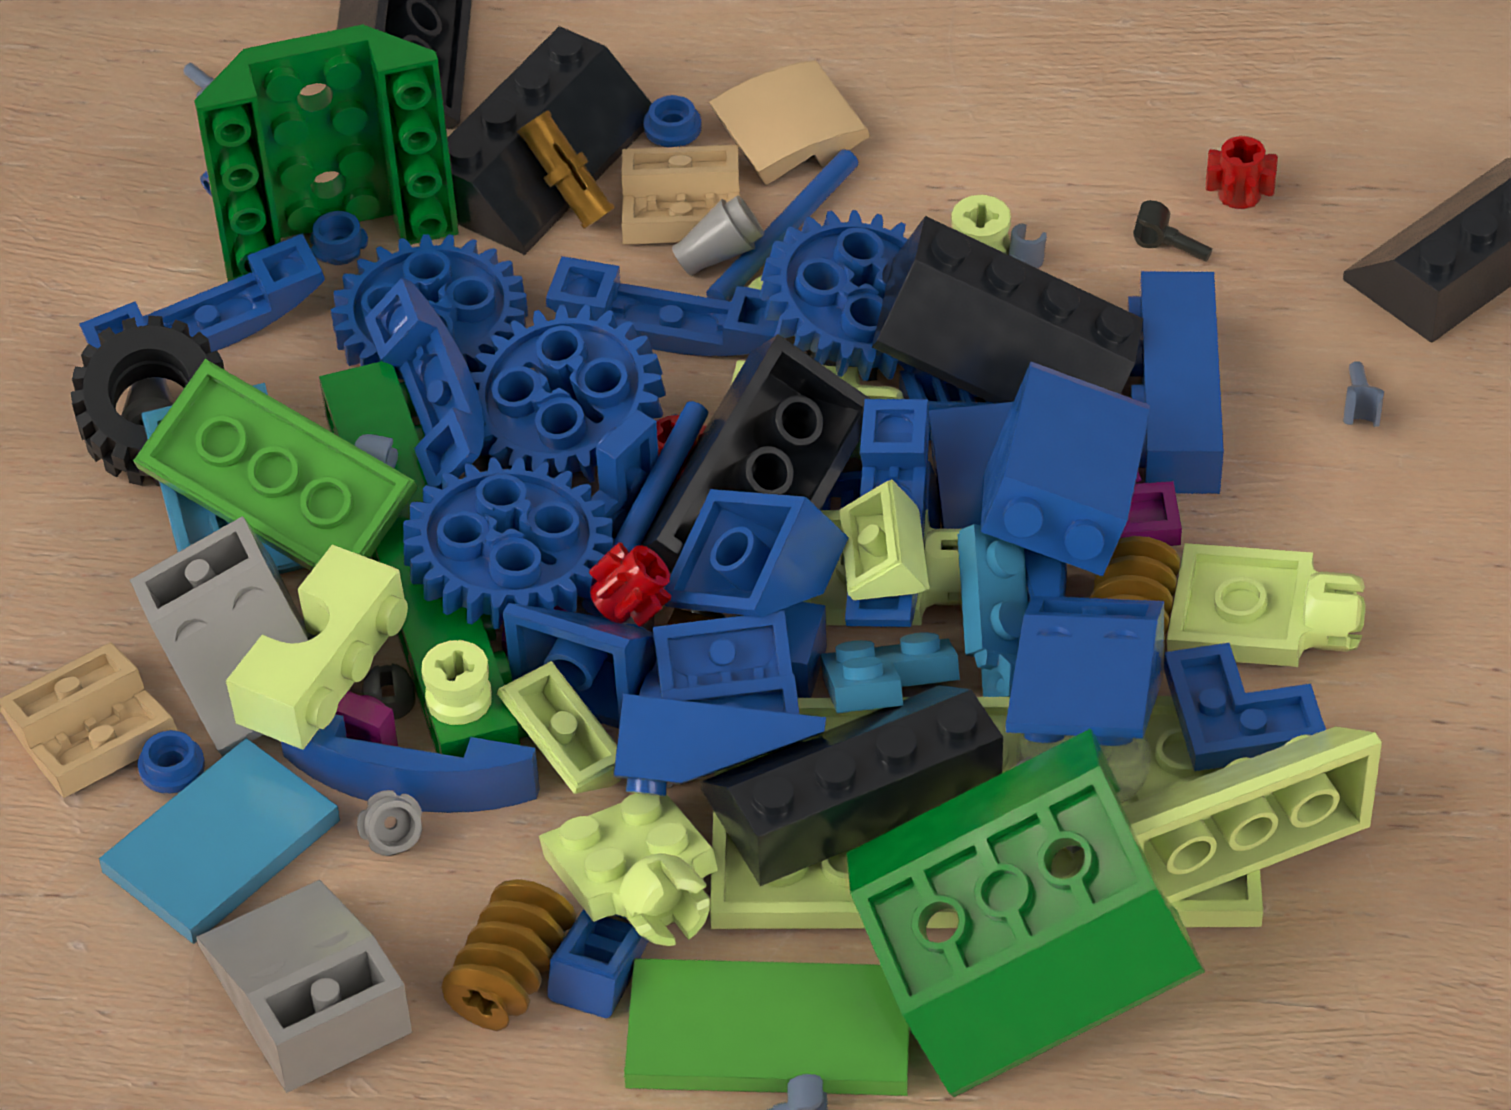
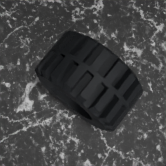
M148 316V325L137 326L135 317L123 320L124 331L117 334L110 327L106 328L98 334L101 346L98 349L90 344L86 346L81 353L84 366H75L72 376L75 390L71 391L72 406L81 439L85 440L88 453L95 462L100 459L103 460L106 472L116 478L122 471L127 472L129 483L143 486L144 477L150 475L138 469L133 460L148 439L143 425L126 420L116 411V405L122 393L132 384L154 377L169 379L185 388L205 359L224 369V363L218 351L211 352L209 339L200 331L191 337L188 324L176 319L171 328L164 327L162 316ZM155 479L156 486H160L159 481Z

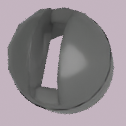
M394 663L381 667L377 665L365 676L362 694L372 696L381 701L385 706L392 708L394 720L404 717L413 709L416 702L414 682L405 668ZM393 685L395 696L382 697L381 687Z

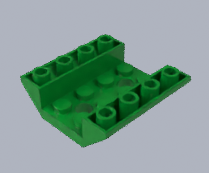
M363 24L244 48L194 100L228 282L252 272L247 258L248 255L278 244L282 238L313 232L315 221L329 212H348L353 214L359 222L392 215L399 239L404 238L410 245L420 243L423 234H428L431 240L445 238L448 234L453 236L459 235L439 65L435 51ZM316 83L326 85L317 94H300L301 90L308 85ZM325 172L339 173L333 180L327 182L314 181L318 175Z
M1091 728L847 852L850 894L901 1014L948 1093L953 1098L1206 972L1178 911L1166 899L1159 887L1116 794L1121 789ZM1068 846L1082 847L1085 853V861L1081 870L1071 878L1062 879L1054 877L1051 866L1055 855L1061 849ZM944 909L956 910L959 923L954 935L944 942H930L926 933L930 918L938 911Z

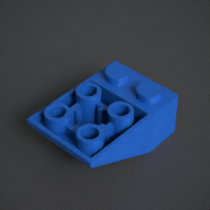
M1032 596L1023 617L1006 719V733H1024V738L1028 741L1052 743L1063 740L1065 735L1076 736L1091 728L1099 744L1104 746H1122L1131 743L1133 738L1143 739L1163 680L1164 601Z

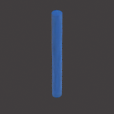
M841 150L763 231L764 236L754 242L755 249L741 254L706 291L707 298L730 301L733 298L736 286L744 287L765 265L766 258H770L775 240L783 242L786 229L789 226L799 229L803 225L805 218L811 216L858 167L857 157L849 150Z
M693 401L685 404L613 542V547L621 542L630 552L634 547L642 544L709 415L708 410L703 405ZM583 599L582 607L587 612L595 616H604L596 608L592 599Z

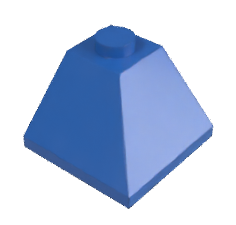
M710 489L670 575V582L664 588L671 595V599L665 606L764 617L824 594L849 537L806 497Z
M508 603L503 611L512 681L552 661L596 719L602 724L619 729L623 694L639 696L644 679L652 671L656 663L653 632L647 631L636 624H619L600 616Z

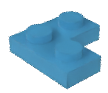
M921 632L908 634L900 638V644L875 647L873 642L866 640L848 641L838 644L835 647L836 652L820 654L823 681L837 714L902 706V687L960 680L958 654L949 638L939 639V635L936 633Z

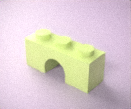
M331 545L298 588L306 632L316 635V637L301 643H284L261 635L226 680L236 724L304 750L319 728L323 729L330 724L337 711L338 703L354 682H360L367 675L373 657L389 636H395L400 631L408 611L399 569L335 545Z

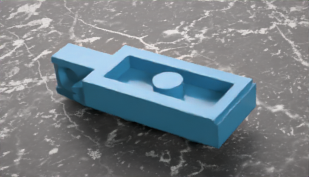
M973 524L959 530V534H957L965 655L975 657L977 667L981 668L983 697H1010L1023 617L1028 607L1024 548L982 533L981 525Z

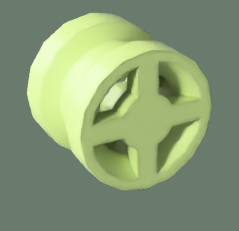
M973 195L962 199L954 206L951 213L953 229L1009 255L1010 238L1008 231L1011 226L1010 209L1003 201L993 196Z
M463 640L447 641L436 645L428 651L422 661V678L426 686V705L430 714L440 722L450 725H465L474 722L486 714L492 704V690L488 680V659L484 651L477 645Z

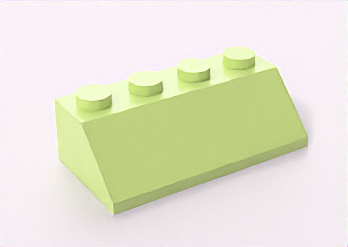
M1335 726L1311 736L1301 735L1295 737L1277 749L1253 758L1244 757L1229 763L1224 769L1192 781H1178L1167 787L1163 792L1131 804L1122 803L1121 805L1163 895L1170 903H1173L1370 827L1382 742L1375 732Z

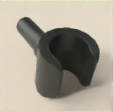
M1147 200L1141 204L1133 231L1138 245L1143 248H1156L1165 243L1207 262L1213 248L1168 226L1170 211L1164 204L1153 200Z

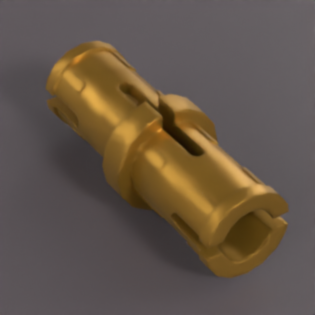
M549 110L517 131L548 173L544 179L551 188L556 185L582 223L583 229L589 227L615 208L612 203L610 204L585 167V164L589 162L583 152L576 154L552 119Z

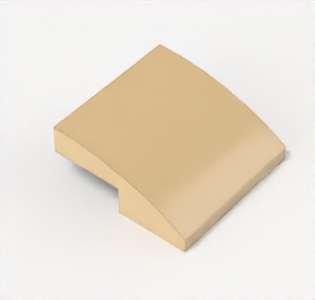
M816 60L800 62L763 73L709 101L718 119L766 186L811 156H814L823 168L841 150H850L870 137L867 128Z
M738 145L622 149L623 244L680 242L721 199L729 202L734 197L740 196Z
M112 642L0 698V711L39 769L63 798L138 760L144 744L153 735L163 731H177L173 717L145 690L138 668Z

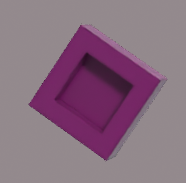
M1173 481L1135 484L1128 521L1120 539L1141 536L1163 541L1169 546L1181 545L1182 525Z
M347 691L338 703L335 715H341L344 718L347 738L399 747L393 709L385 706L381 701L372 696H359Z

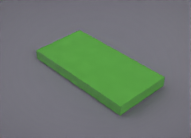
M207 359L202 362L133 460L141 471L227 522L231 523L243 516L261 542L310 571L313 570L331 545L370 558L417 490V485L413 479Z
M634 958L624 1070L625 1088L788 1093V1082L792 1078L804 1074H814L820 1076L823 1080V1091L827 1094L907 1096L909 1026L901 1014L881 965Z

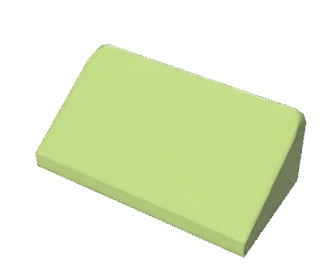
M892 479L839 510L841 530L849 537L844 547V560L848 595L853 600L916 594L924 592L929 588L919 509Z
M552 661L498 689L497 695L574 794L608 788L621 781V778H614L617 744Z

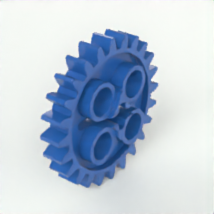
M852 210L848 222H841L833 211H827L824 226H821L810 216L805 218L802 231L789 226L786 229L784 241L775 240L773 243L770 258H766L761 277L763 284L759 297L760 300L768 302L764 314L765 320L779 321L775 336L777 334L783 338L794 336V345L803 352L809 349L815 353L814 359L822 365L828 359L836 362V373L840 377L846 373L849 366L857 367L859 375L864 381H868L872 368L877 367L888 380L893 379L897 364L909 373H914L916 371L915 367L872 348L893 258L908 240L903 237L906 224L901 222L892 230L883 228V217L881 214H876L871 223L867 224L862 223L857 210Z
M423 234L420 246L413 248L404 238H401L398 242L399 251L393 254L381 246L377 247L378 261L373 263L369 260L358 259L359 275L344 273L342 276L344 289L335 290L333 293L335 308L331 309V316L338 350H345L346 363L349 366L357 364L364 366L381 361L365 317L401 278L410 280L436 311L456 342L470 373L480 372L475 358L477 353L492 355L496 353L491 341L493 335L510 340L514 337L511 322L516 320L526 328L525 318L529 317L522 276H514L513 263L510 260L498 263L497 250L495 248L486 250L478 255L477 240L474 239L468 241L462 248L455 247L454 237L450 234L443 240L441 245H433L430 236ZM393 366L397 378L404 380L400 368Z
M559 305L555 320L547 321L544 315L539 310H536L533 315L534 326L525 328L518 321H512L511 328L514 337L507 340L501 336L493 335L491 341L496 353L494 355L477 353L475 356L480 372H473L471 375L482 406L485 432L483 448L480 454L482 456L489 454L490 458H496L502 469L507 466L511 469L517 458H523L525 471H534L541 463L547 462L549 477L552 474L560 475L563 472L570 471L573 478L574 472L582 471L584 477L592 483L595 482L596 447L609 429L621 425L636 410L652 419L663 416L659 398L666 396V390L661 377L663 373L657 354H653L648 337L646 335L637 337L634 324L630 320L617 326L614 313L611 310L605 312L597 321H594L590 305H584L576 318H569L565 305Z
M490 458L488 471L481 473L471 463H466L465 478L462 479L444 472L442 474V490L426 485L423 488V502H411L410 520H405L403 524L404 565L410 566V581L412 585L424 584V599L431 601L443 597V613L446 615L455 612L461 607L466 608L468 624L476 622L482 614L491 615L494 629H499L503 624V611L508 603L553 609V607L558 605L565 611L576 612L577 595L592 599L590 589L597 580L589 574V570L613 548L612 518L605 517V502L603 500L591 501V486L584 484L572 488V472L570 471L563 472L555 478L549 477L547 462L541 463L533 472L525 471L523 458H517L511 469H502L496 458Z

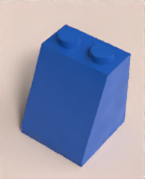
M1030 362L984 471L981 532L1103 576L1128 521L1150 414V405Z

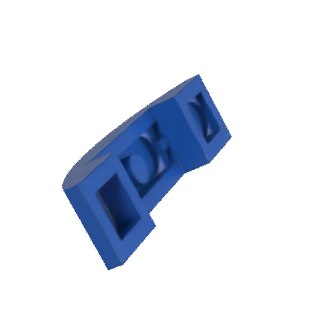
M300 234L248 255L247 258L252 270L249 274L145 316H142L136 301L82 322L79 325L87 343L98 349L101 346L98 334L106 328L110 327L117 334L124 331L123 320L135 317L137 326L148 325V316H162L164 327L171 328L176 319L188 324L191 337L200 331L209 339L211 352L239 342L280 319L312 294L325 280V277L303 234Z
M564 256L560 258L546 296V307L557 312L559 305H565L569 318H576L584 305H590L594 321H597L605 312L611 310L614 313L617 326L630 320L634 324L637 337L646 335L652 349L685 355L734 356L750 354L751 351L775 336L779 322L765 320L764 314L768 302L760 300V289L736 286L732 301L620 283V266Z
M401 278L365 317V321L380 360L400 368L425 437L414 450L428 486L442 490V474L444 472L459 478L465 472V464H472L480 456L485 436L483 411L473 377L450 332L417 287L410 280Z
M865 399L860 456L863 466L860 497L892 479L917 505L920 512L924 542L929 449L928 399ZM847 590L846 626L912 627L918 593L853 600L848 595Z
M335 715L327 727L319 728L304 750L281 741L283 756L299 770L318 782L365 801H368L377 792L392 790L399 796L405 793L418 802L422 812L457 813L494 810L535 800L540 790L536 749L534 747L471 737L464 758L349 739L346 736L344 718L341 715Z

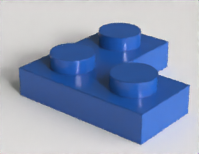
M638 410L632 413L618 427L609 429L596 447L599 490L591 497V501L603 500L605 502V517L612 518L613 542L659 456L657 421Z
M1230 643L1164 653V673L1194 771L1226 767L1237 759L1244 757L1253 758L1282 747L1295 737L1301 735L1311 736L1326 730L1311 683L1245 693Z

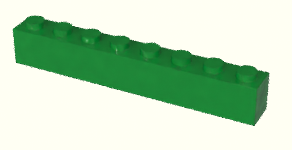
M383 361L319 376L325 416L330 432L354 446L356 440L364 434L392 438V448L398 451V459L394 469L413 479L417 485V490L371 557L372 560L394 567L400 571L404 599L407 601L408 611L405 622L397 636L410 676L414 682V688L435 752L464 758L471 737L520 745V739L529 737V735L497 695L499 688L512 682V675L504 650L492 651L490 642L496 640V631L492 625L491 615L482 614L476 622L468 624L467 609L464 607L449 615L444 614L443 597L426 601L424 599V584L412 585L410 581V566L404 565L403 524L405 520H410L411 502H423V488L426 485L428 486L414 450L425 437L421 424H413L412 418L418 415L405 381L399 383L393 365ZM452 640H463L477 645L484 651L488 659V680L491 684L492 704L486 714L478 720L465 725H450L440 722L430 714L425 699L426 686L422 678V661L427 652L436 645Z

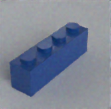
M1141 271L1140 295L1128 296L1127 311L1143 318L1136 361L1129 377H1141V385H1131L1130 398L1150 405V414L1138 468H1144V483L1173 481L1176 493L1220 494L1224 446L1214 272Z

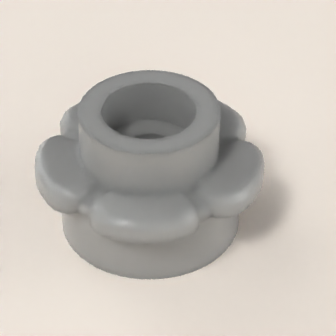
M392 790L377 792L368 799L367 809L359 813L357 820L359 835L362 839L370 842V849L377 854L392 856L396 853L404 852L410 849L421 836L422 824L420 817L422 811L418 802L408 794L404 793L399 796ZM390 816L395 817V826L386 828L384 825L385 819Z

